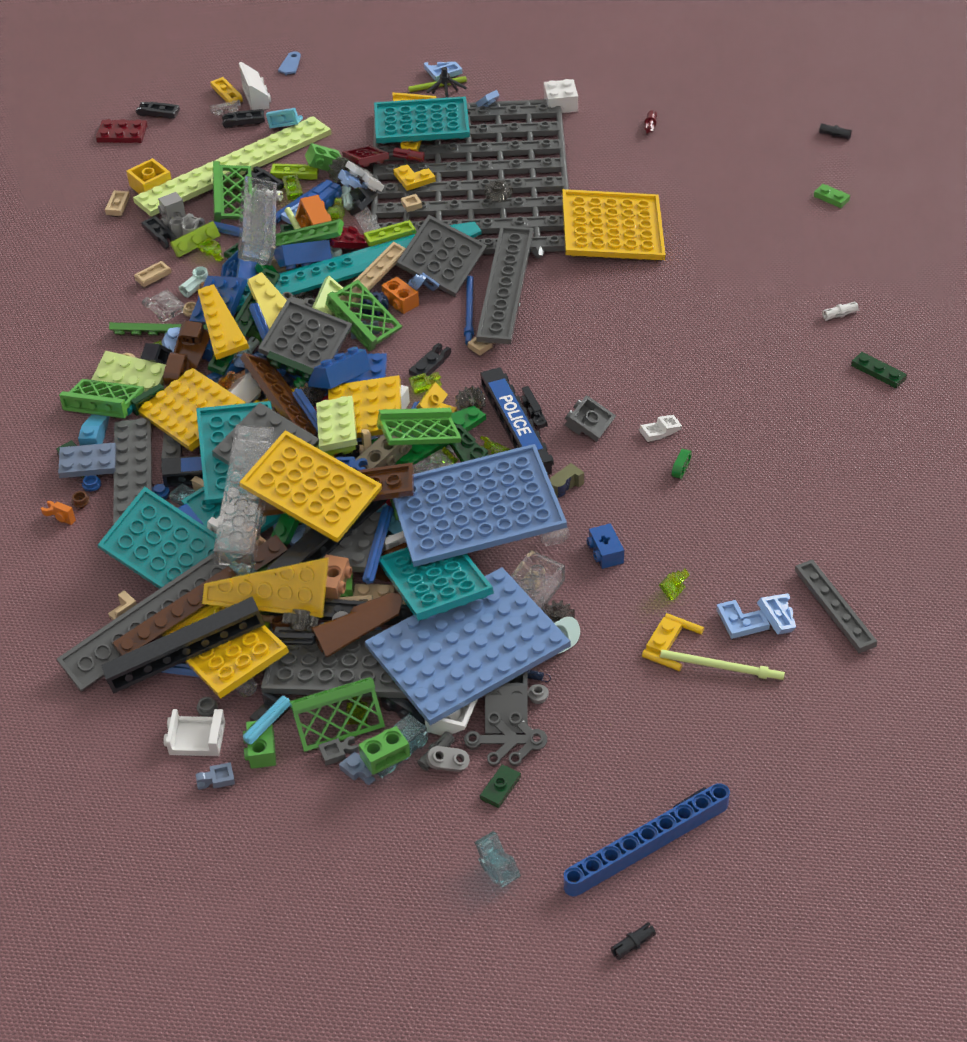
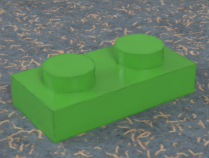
M822 184L814 191V197L839 208H842L850 201L849 194L832 188L829 185Z

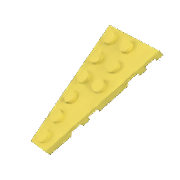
M261 272L249 278L247 284L254 300L259 304L267 326L270 329L287 300Z

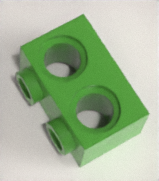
M313 143L310 144L305 154L310 167L336 174L343 163L338 150Z
M256 721L246 722L247 731ZM271 724L253 744L249 745L247 743L248 748H244L245 761L249 760L251 769L276 766L273 724Z
M397 726L386 729L382 733L358 744L360 758L372 775L410 757L409 743Z

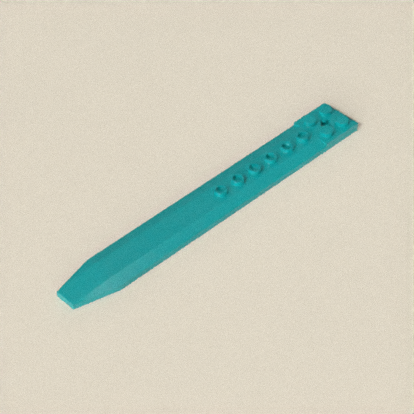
M475 222L449 225L472 238L481 234V229ZM415 234L279 273L280 279L275 288L281 295L284 292L296 295L320 288L324 279L328 276L336 282L357 277L393 242L407 248ZM246 284L236 312L240 311L251 292L248 284Z

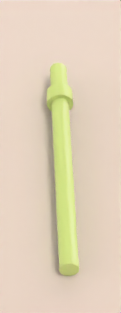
M661 650L660 658L757 675L758 678L767 679L768 677L784 680L785 672L770 670L766 666L754 667L667 650Z

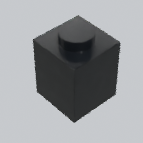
M145 343L140 359L166 365L168 356L172 351L161 344Z

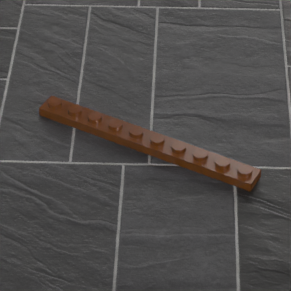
M274 535L115 640L112 645L122 656L155 641L208 605L202 604L205 583L258 572L278 559L288 549L278 536Z

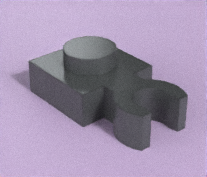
M354 736L347 737L341 743L339 738L318 745L326 766L345 760V754L359 752L358 745L350 746L355 744Z

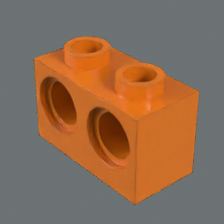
M395 277L381 285L382 292L387 296L389 304L402 314L419 306L418 292L399 277Z

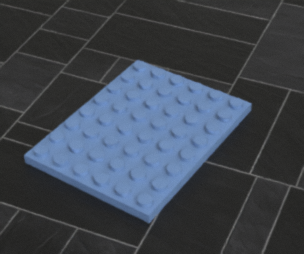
M535 444L414 474V496L392 499L414 567L567 528V521Z
M503 567L485 576L492 585L494 594L484 599L469 602L467 605L455 607L447 612L430 616L428 619L418 621L412 615L365 641L367 649L430 726L571 647V641Z

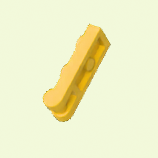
M224 77L210 82L211 87L226 101L229 107L233 106L234 103L243 102L242 95Z

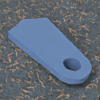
M296 51L290 52L279 67L278 72L285 75L296 74L301 54Z

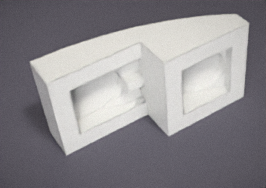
M674 415L658 417L656 423L641 425L639 431L646 441L650 442L679 431L682 425Z

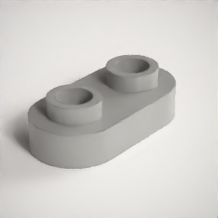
M435 746L426 754L427 764L431 768L460 772L469 765L470 761L467 752L457 748ZM436 753L441 755V760L436 758ZM456 756L461 757L462 762H458Z

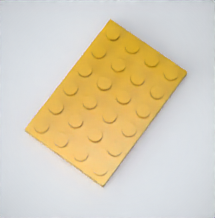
M192 368L187 370L178 380L172 381L164 390L159 391L155 397L144 402L138 412L143 418H147L153 425L192 452L200 445L196 408L245 404L246 402Z
M286 430L239 482L241 488L337 543L382 489V484Z
M207 605L162 635V637L228 607ZM263 625L185 662L221 699L289 653V650L280 639Z

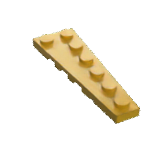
M215 285L198 289L216 359L218 360L249 349L247 340Z

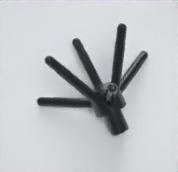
M442 67L440 79L426 93L432 91V94H434L439 85L444 84L445 98H449L447 84L450 83L456 91H458L456 85L463 89H467V87L451 79L447 67Z

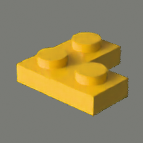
M408 164L393 169L395 177L406 191L436 182L435 175L429 168L415 173Z

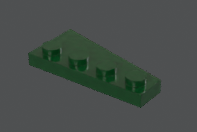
M460 424L455 425L462 438L461 443H449L460 462L489 455L488 450L480 447L475 442L476 439Z

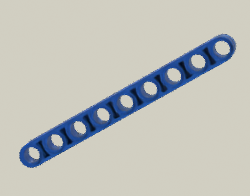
M721 783L714 784L570 866L564 872L565 893L569 896H578L724 812L729 805V788Z

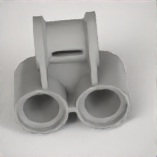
M188 213L183 218L173 217L169 221L170 230L176 238H179L205 225V220L201 217H194L191 213Z

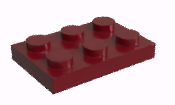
M102 120L96 135L97 143H142L147 128V120Z
M371 145L342 152L344 159L354 162L361 167L370 166V163L374 162L376 164L383 163L384 160L389 159L388 152Z
M352 226L348 228L343 227L341 236L326 239L329 240L332 248L364 249L369 247L364 239V235L360 234Z

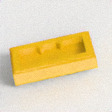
M435 382L416 407L418 409L437 408L448 394Z

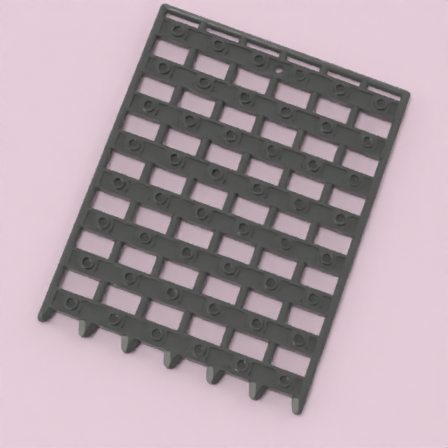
M546 99L496 101L488 105V107H477L476 102L467 103L470 137L463 138L466 143L441 144V140L445 139L432 140L435 141L433 145L421 144L418 152H425L424 160L435 159V163L410 164V160L407 161L404 158L394 157L393 150L395 148L401 149V146L379 147V143H376L374 111L373 147L389 153V159L384 161L404 160V164L379 165L374 162L372 164L373 177L377 180L397 179L393 169L408 164L414 173L429 168L435 175L436 182L406 191L401 183L383 184L382 192L376 190L378 195L371 201V231L401 223H377V218L403 217L404 222L410 220V217L431 215L448 225L475 222L481 229V234L499 233L501 226L534 228L530 252H533L534 256L538 259L542 257L544 252L565 251L564 235L540 236V231L553 232L564 230L563 215L539 216L540 211H563L562 196L549 195L538 197L537 192L569 190L561 106H555V108L548 107ZM556 118L557 121L532 122V119ZM526 119V123H516V122H512V123H504V124H502V121H501V120ZM495 120L496 123L471 125V121ZM558 135V139L533 140V136L546 137ZM527 137V141L513 140L503 142L502 138ZM451 138V139H447V140H452V141H454V140H460V138ZM496 138V142L472 143V139ZM535 154H560V158L546 157L535 159ZM528 155L529 159L504 160L503 156ZM497 156V160L472 161V157ZM466 157V162L452 161L441 163V158L455 159ZM561 172V176L536 177V173ZM530 173V178L517 177L505 179L504 174L518 175ZM498 175V179L473 180V176ZM467 176V180L441 181V177ZM531 192V197L506 198L505 193L519 194ZM414 194L421 198L435 196V201H421L422 208L410 212L405 210L401 202L378 203V199L403 198ZM499 194V198L474 199V195ZM467 195V200L453 199L442 201V196ZM532 212L533 217L519 216L507 218L506 213ZM500 213V218L474 219V214ZM468 215V219L442 220V216ZM424 221L412 222L416 233ZM498 238L476 239L487 245L483 254H495Z

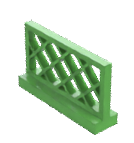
M213 161L215 222H221V219L253 220L251 166L220 165L219 161ZM223 171H230L232 174L227 177ZM248 171V174L243 177L239 172ZM234 176L240 179L237 183L231 180ZM229 182L232 187L227 189L223 185ZM243 182L248 185L245 190L239 186ZM235 188L241 192L237 196L232 193ZM229 195L233 199L230 202H228L224 199V197ZM245 195L249 200L243 202L240 198ZM236 201L241 204L237 209L232 205ZM229 207L234 212L229 214L224 213V210ZM246 208L250 214H243L240 211Z
M359 280L352 282L335 293L332 291L327 295L326 306L339 319L352 323L350 331L369 352L375 348L376 344L402 329V325ZM357 286L362 292L361 294L354 293L352 289ZM339 296H349V300L343 301ZM351 297L361 298V302H351ZM363 299L370 300L372 305L363 304ZM350 306L360 308V312H352ZM362 308L372 310L371 315L362 314ZM374 310L381 311L384 314L383 317L374 316ZM361 318L371 320V324H363ZM373 320L383 322V326H373ZM385 322L392 323L395 327L392 329L385 328ZM372 330L381 331L382 335L376 338Z
M82 379L69 392H61L59 397L62 409L66 411L125 418L128 415L127 409L132 405L131 400L144 392V387Z
M451 408L379 410L377 427L382 429L389 445L461 443L462 439L451 418Z
M370 677L289 701L304 752L318 748L319 744L337 738L341 741L350 736H357L385 727L375 692L374 681ZM371 692L373 700L369 707L359 703L363 694ZM348 699L354 702L349 713L339 709L343 700ZM357 704L367 709L362 720L352 716ZM326 705L334 709L328 720L318 715L321 708ZM336 711L347 716L341 727L331 722ZM303 712L313 714L308 726L300 722L298 714ZM369 712L377 715L378 724L370 726L364 722ZM316 717L326 721L321 733L311 728ZM349 718L359 722L355 731L350 732L344 729ZM329 724L339 728L337 735L333 738L324 735ZM302 726L306 728L304 733L302 730ZM309 730L319 735L315 743L306 744L305 737Z

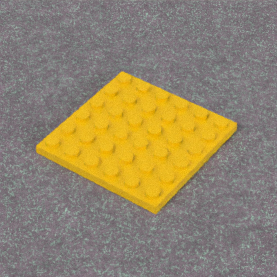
M562 189L565 255L665 260L666 254L658 194Z

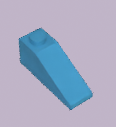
M91 414L81 426L78 437L80 446L103 444L110 416Z

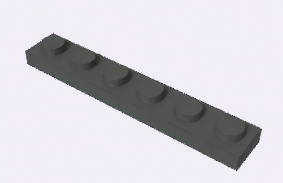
M813 559L795 566V572L858 653L877 646L875 637Z

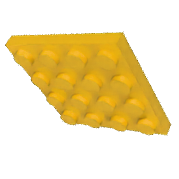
M400 376L343 383L328 389V400L337 399L342 396L353 397L357 438H361L362 429H368L371 436L383 435L382 429L377 427L379 410L401 409Z

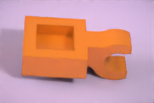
M47 501L49 508L41 507L44 516L55 515L58 521L69 525L76 521L73 508L63 503Z

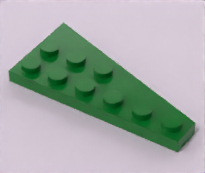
M475 406L453 412L451 418L455 425L460 424L469 432L486 420V414ZM380 437L372 439L371 444H373ZM449 443L413 444L409 452L402 456L395 465L413 463V466L416 467L449 445Z

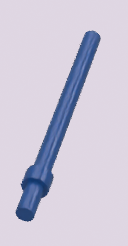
M468 276L466 287V327L464 328V336L467 346L474 336L472 276Z

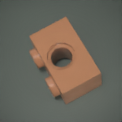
M326 554L325 558L329 557L325 598L340 599L341 594H344L346 590L347 579L351 578L352 567H350L349 558Z

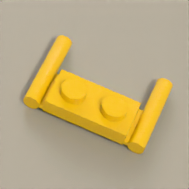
M666 613L648 641L642 657L681 671L683 664L671 659L660 658L661 650L669 651L682 628L702 635L704 627Z

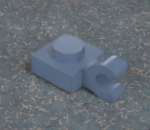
M356 752L339 764L340 770L354 781L358 777L367 785L375 781L360 755Z
M231 762L209 766L210 772L195 774L198 789H205L210 784H213V789L235 784Z

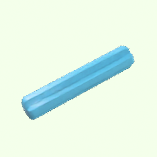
M281 696L243 735V740L249 745L253 744L290 706L289 698Z

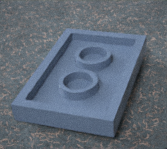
M116 443L60 447L59 478L113 474L115 472Z

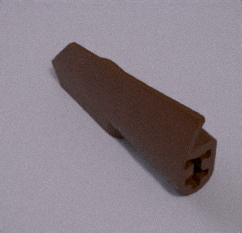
M182 322L174 352H170L163 374L164 389L172 381L178 380L187 370L197 369L210 341L208 329H204L202 323Z
M391 592L353 607L349 614L312 627L311 632L316 636V644L321 653L324 652L325 657H329L398 616L403 598L400 594Z

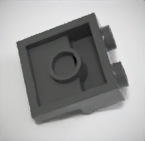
M586 395L583 400L579 399L573 407L575 409L574 412L570 410L566 415L565 420L567 422L565 426L578 435L583 432L597 442L616 415Z

